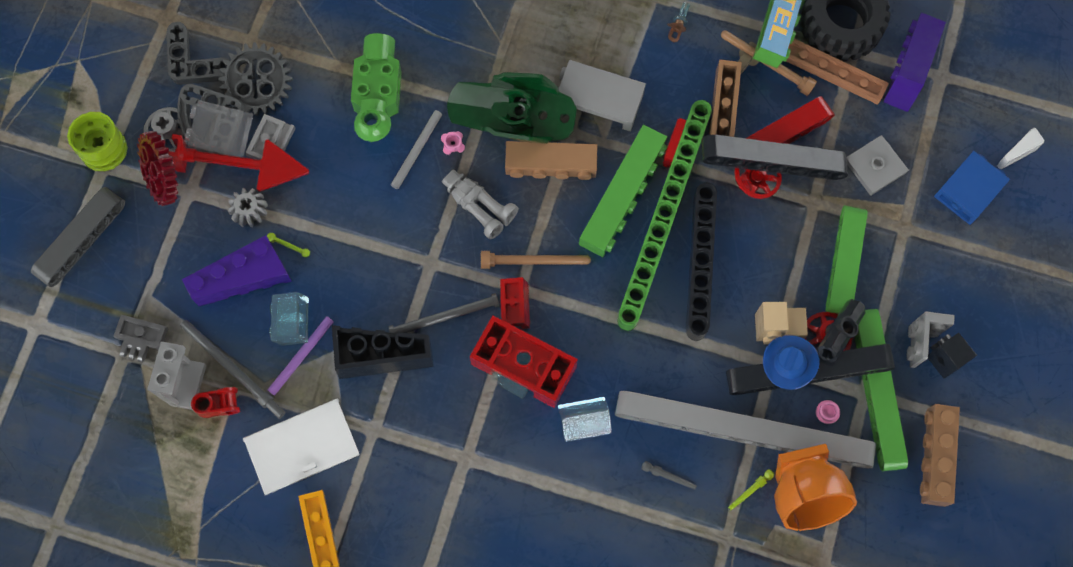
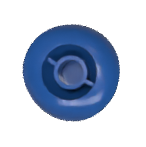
M786 335L775 338L768 344L763 355V367L769 380L776 386L788 390L799 389L807 385L817 374L819 355L815 347L804 338Z

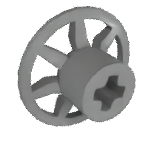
M162 108L149 116L144 125V132L149 131L151 124L153 131H157V134L161 135L162 140H170L174 148L169 149V151L175 152L177 148L172 140V134L184 136L182 130L178 128L180 126L179 120H174L171 112L178 113L177 108Z

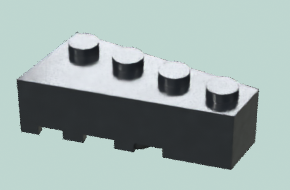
M332 325L334 364L339 379L433 367L429 335L404 332L388 333L385 330L368 331L361 328L352 327L349 329Z

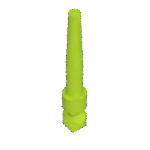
M770 469L765 471L764 476L758 477L755 480L756 482L728 507L729 510L734 509L758 488H762L767 484L766 481L774 477V472Z

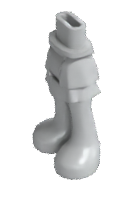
M454 169L442 180V183L448 187L447 191L452 194L456 203L460 204L464 210L472 213L485 227L484 234L490 240L503 231V224L508 226L519 210L513 203L505 206L499 204L484 190L483 186L478 185V182L467 178L463 173L459 174ZM478 201L485 205L499 220L492 218L478 206Z

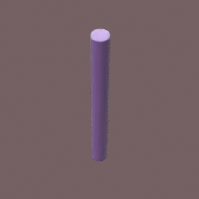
M327 316L268 388V392L274 396L333 324V320Z

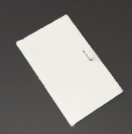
M338 398L243 438L265 495L360 455Z

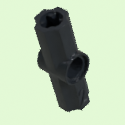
M848 300L835 321L826 327V335L818 346V355L823 360H828L831 363L836 361L849 339L857 335L858 325L866 313L865 306L861 301Z

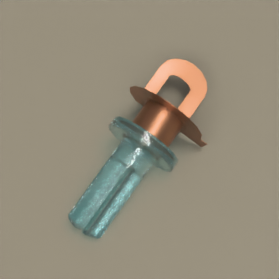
M683 2L679 15L673 17L674 23L667 24L672 27L668 35L669 40L672 42H677L681 32L686 31L684 26L688 23L686 15L690 7L689 3H687L684 11L686 2ZM673 32L678 33L676 39L672 38Z

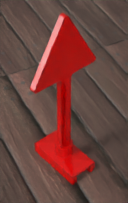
M172 134V140L177 149H175V152L169 151V156H172L176 172L185 173L187 162L194 163L195 161L260 170L256 188L258 192L309 174V170L268 139L265 140L262 159L257 160L196 151V149L187 148L182 135Z

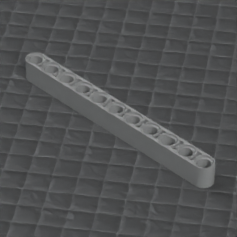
M619 391L615 416L784 452L826 444L829 450L828 461L862 468H873L876 443L872 441L630 391Z

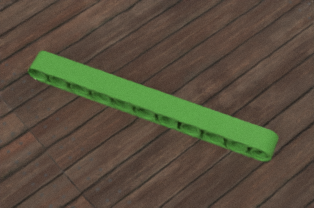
M698 100L692 105L618 314L617 322L623 330H633L641 316L700 147L701 139L711 115V105L705 100ZM701 111L705 116H698L695 112ZM695 131L698 133V136H692L688 132ZM687 150L691 153V156H685L681 151ZM681 170L685 175L677 176L674 171ZM674 190L678 195L670 196L667 191ZM667 210L671 215L664 217L660 214V211ZM658 230L661 231L664 236L658 238L655 237L652 234V232ZM653 251L657 257L648 258L645 252ZM646 272L649 278L641 279L637 273ZM634 292L639 293L642 299L635 301L630 297V294ZM628 313L633 315L635 320L633 322H626L622 316Z

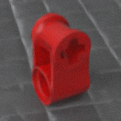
M226 387L198 393L192 398L191 407L202 418L237 414L240 412L236 400L238 388ZM208 400L210 402L206 410H199V405L202 401Z

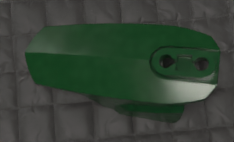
M503 72L499 75H494L491 83L458 82L451 91L447 101L448 115L452 123L489 132L494 136L547 144L552 141L566 140L574 132L577 107L573 99L559 92L558 87L542 74ZM546 112L547 118L541 120V114ZM564 116H569V121L567 123H563L562 120H560V118H563Z

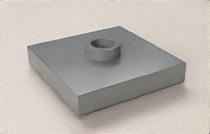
M882 135L846 157L848 167L870 196L909 171Z

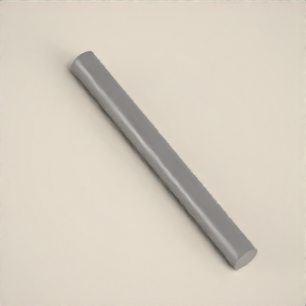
M435 110L424 127L392 181L391 186L393 188L399 189L442 116V113Z

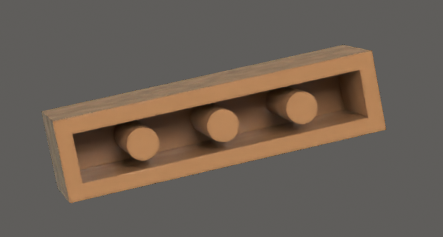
M719 59L715 74L709 135L734 137L742 62Z
M506 141V175L514 178H521L523 175L538 179L545 178L546 176H555L557 179L578 177L580 180L596 178L597 144H542Z

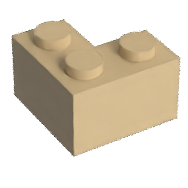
M763 302L755 313L756 341H763V344L768 345L775 338L786 335L798 336L804 339L808 336L806 308H787V302Z

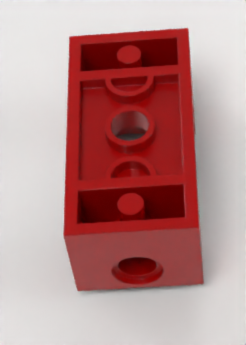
M493 315L470 355L471 365L490 375H493L495 371L533 391L534 398L553 408L556 407L572 377L578 361L577 358ZM521 353H527L531 360L528 364L521 365L517 362V356Z

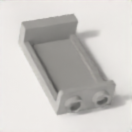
M569 60L567 67L563 66L559 79L562 81L560 87L557 86L559 92L571 97L578 110L622 123V129L631 132L644 95L646 83Z
M161 341L147 390L170 406L193 410L191 400L200 391L206 364L188 359L184 355L186 348L183 345Z

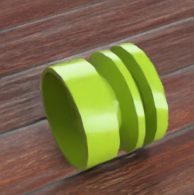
M101 112L84 113L77 117L69 126L67 133L68 143L88 168L94 171L105 172L117 167L126 157L128 149L126 139L108 115Z

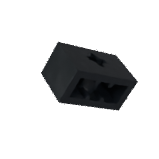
M958 332L953 337L947 334L930 347L932 352L928 354V359L940 375L946 378L975 358L977 354Z

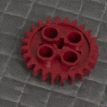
M157 131L144 132L138 138L139 144H137L139 151L137 154L140 157L138 162L140 163L143 180L147 183L146 188L150 189V195L154 197V201H157L158 205L173 204L177 199L176 194H178L176 186H178V183L175 180L177 174L175 173L172 156H169V148L165 147V140L161 139V135H158Z

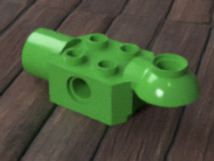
M373 33L365 36L363 55L354 59L351 102L354 111L358 113L354 121V130L358 137L369 142L379 141L386 137L391 128L390 117L399 113L402 72L399 60L394 58L395 39L386 34ZM370 120H377V122L373 125L367 124V122Z

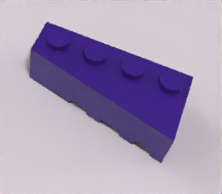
M922 12L917 21L912 20L907 31L911 34L907 35L902 47L905 49L904 51L901 50L896 63H898V66H895L890 79L892 81L884 98V103L906 112L910 110L925 84L946 24L945 21Z
M266 235L182 279L189 295L198 306L225 300L230 296L247 294L250 293L249 291L256 289H266L273 287L275 284L292 282Z

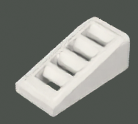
M1036 128L1031 129L1002 158L997 167L1003 169L1038 150L1045 141Z

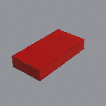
M677 119L664 156L663 166L671 167L687 121L685 119Z

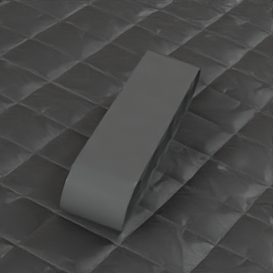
M101 188L34 263L31 273L48 287L57 285L118 216L125 206V200L109 188Z

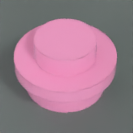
M825 400L818 404L816 416L822 423L832 424L839 419L840 408L835 402Z

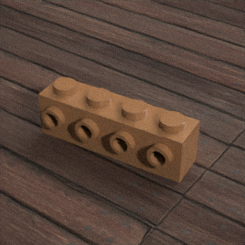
M935 404L928 408L925 413L926 434L923 438L925 451L921 465L923 481L920 485L922 504L943 507L954 504L960 407Z

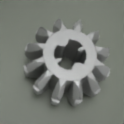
M242 188V194L240 195L234 192L233 195L236 199H231L228 202L231 206L228 208V213L232 215L231 219L234 222L239 221L242 227L247 222L250 227H253L256 220L262 223L260 216H267L264 208L268 207L267 202L263 200V194H257L253 188L249 192Z

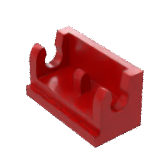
M523 277L500 279L501 320L513 326L530 329L528 282Z

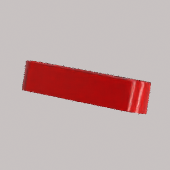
M820 96L746 139L790 144L827 123L835 114L824 98Z

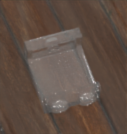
M198 100L197 106L192 105L190 119H194L192 128L187 127L184 140L189 141L188 147L190 148L196 147L243 158L253 114Z

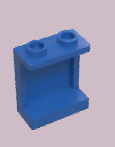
M973 151L934 197L971 225L1010 179L1001 169L991 165L983 155Z

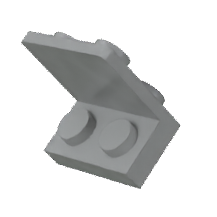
M926 311L910 324L908 337L911 338V346L907 350V360L910 361L911 368H916L928 359L929 337H938L953 326L955 315Z

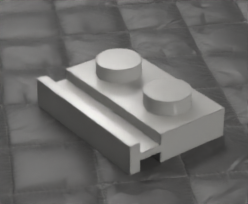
M264 114L246 150V156L261 160L265 140L267 139L285 151L295 131V126Z

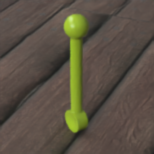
M274 233L267 235L271 243L277 242L301 253L303 257H309L310 255L308 249H301L281 240Z

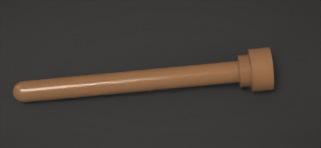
M727 30L721 32V37L753 57L756 48ZM763 63L797 84V88L800 89L799 92L806 96L810 94L817 83L810 76L808 78L805 76L801 77L782 64L778 68H774Z
M481 251V269H490V267H495V265L589 264L591 262V257L588 255H495V253H490V251Z

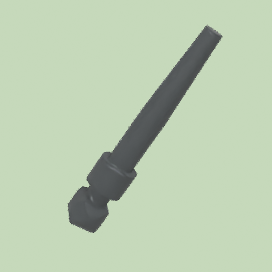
M647 461L642 464V470L646 472L651 471L655 476H662L696 489L697 485L664 471L657 465L652 466Z

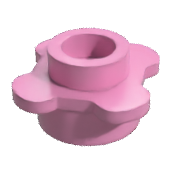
M457 131L445 133L441 136V141L444 143L443 152L446 155H450L452 152L461 153L465 150V145L462 144L463 134Z

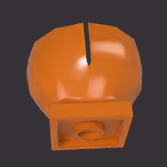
M826 444L778 454L775 475L778 486L774 498L776 510L787 529L804 531L835 523L851 513L857 505L855 491L844 471L828 462L829 450Z

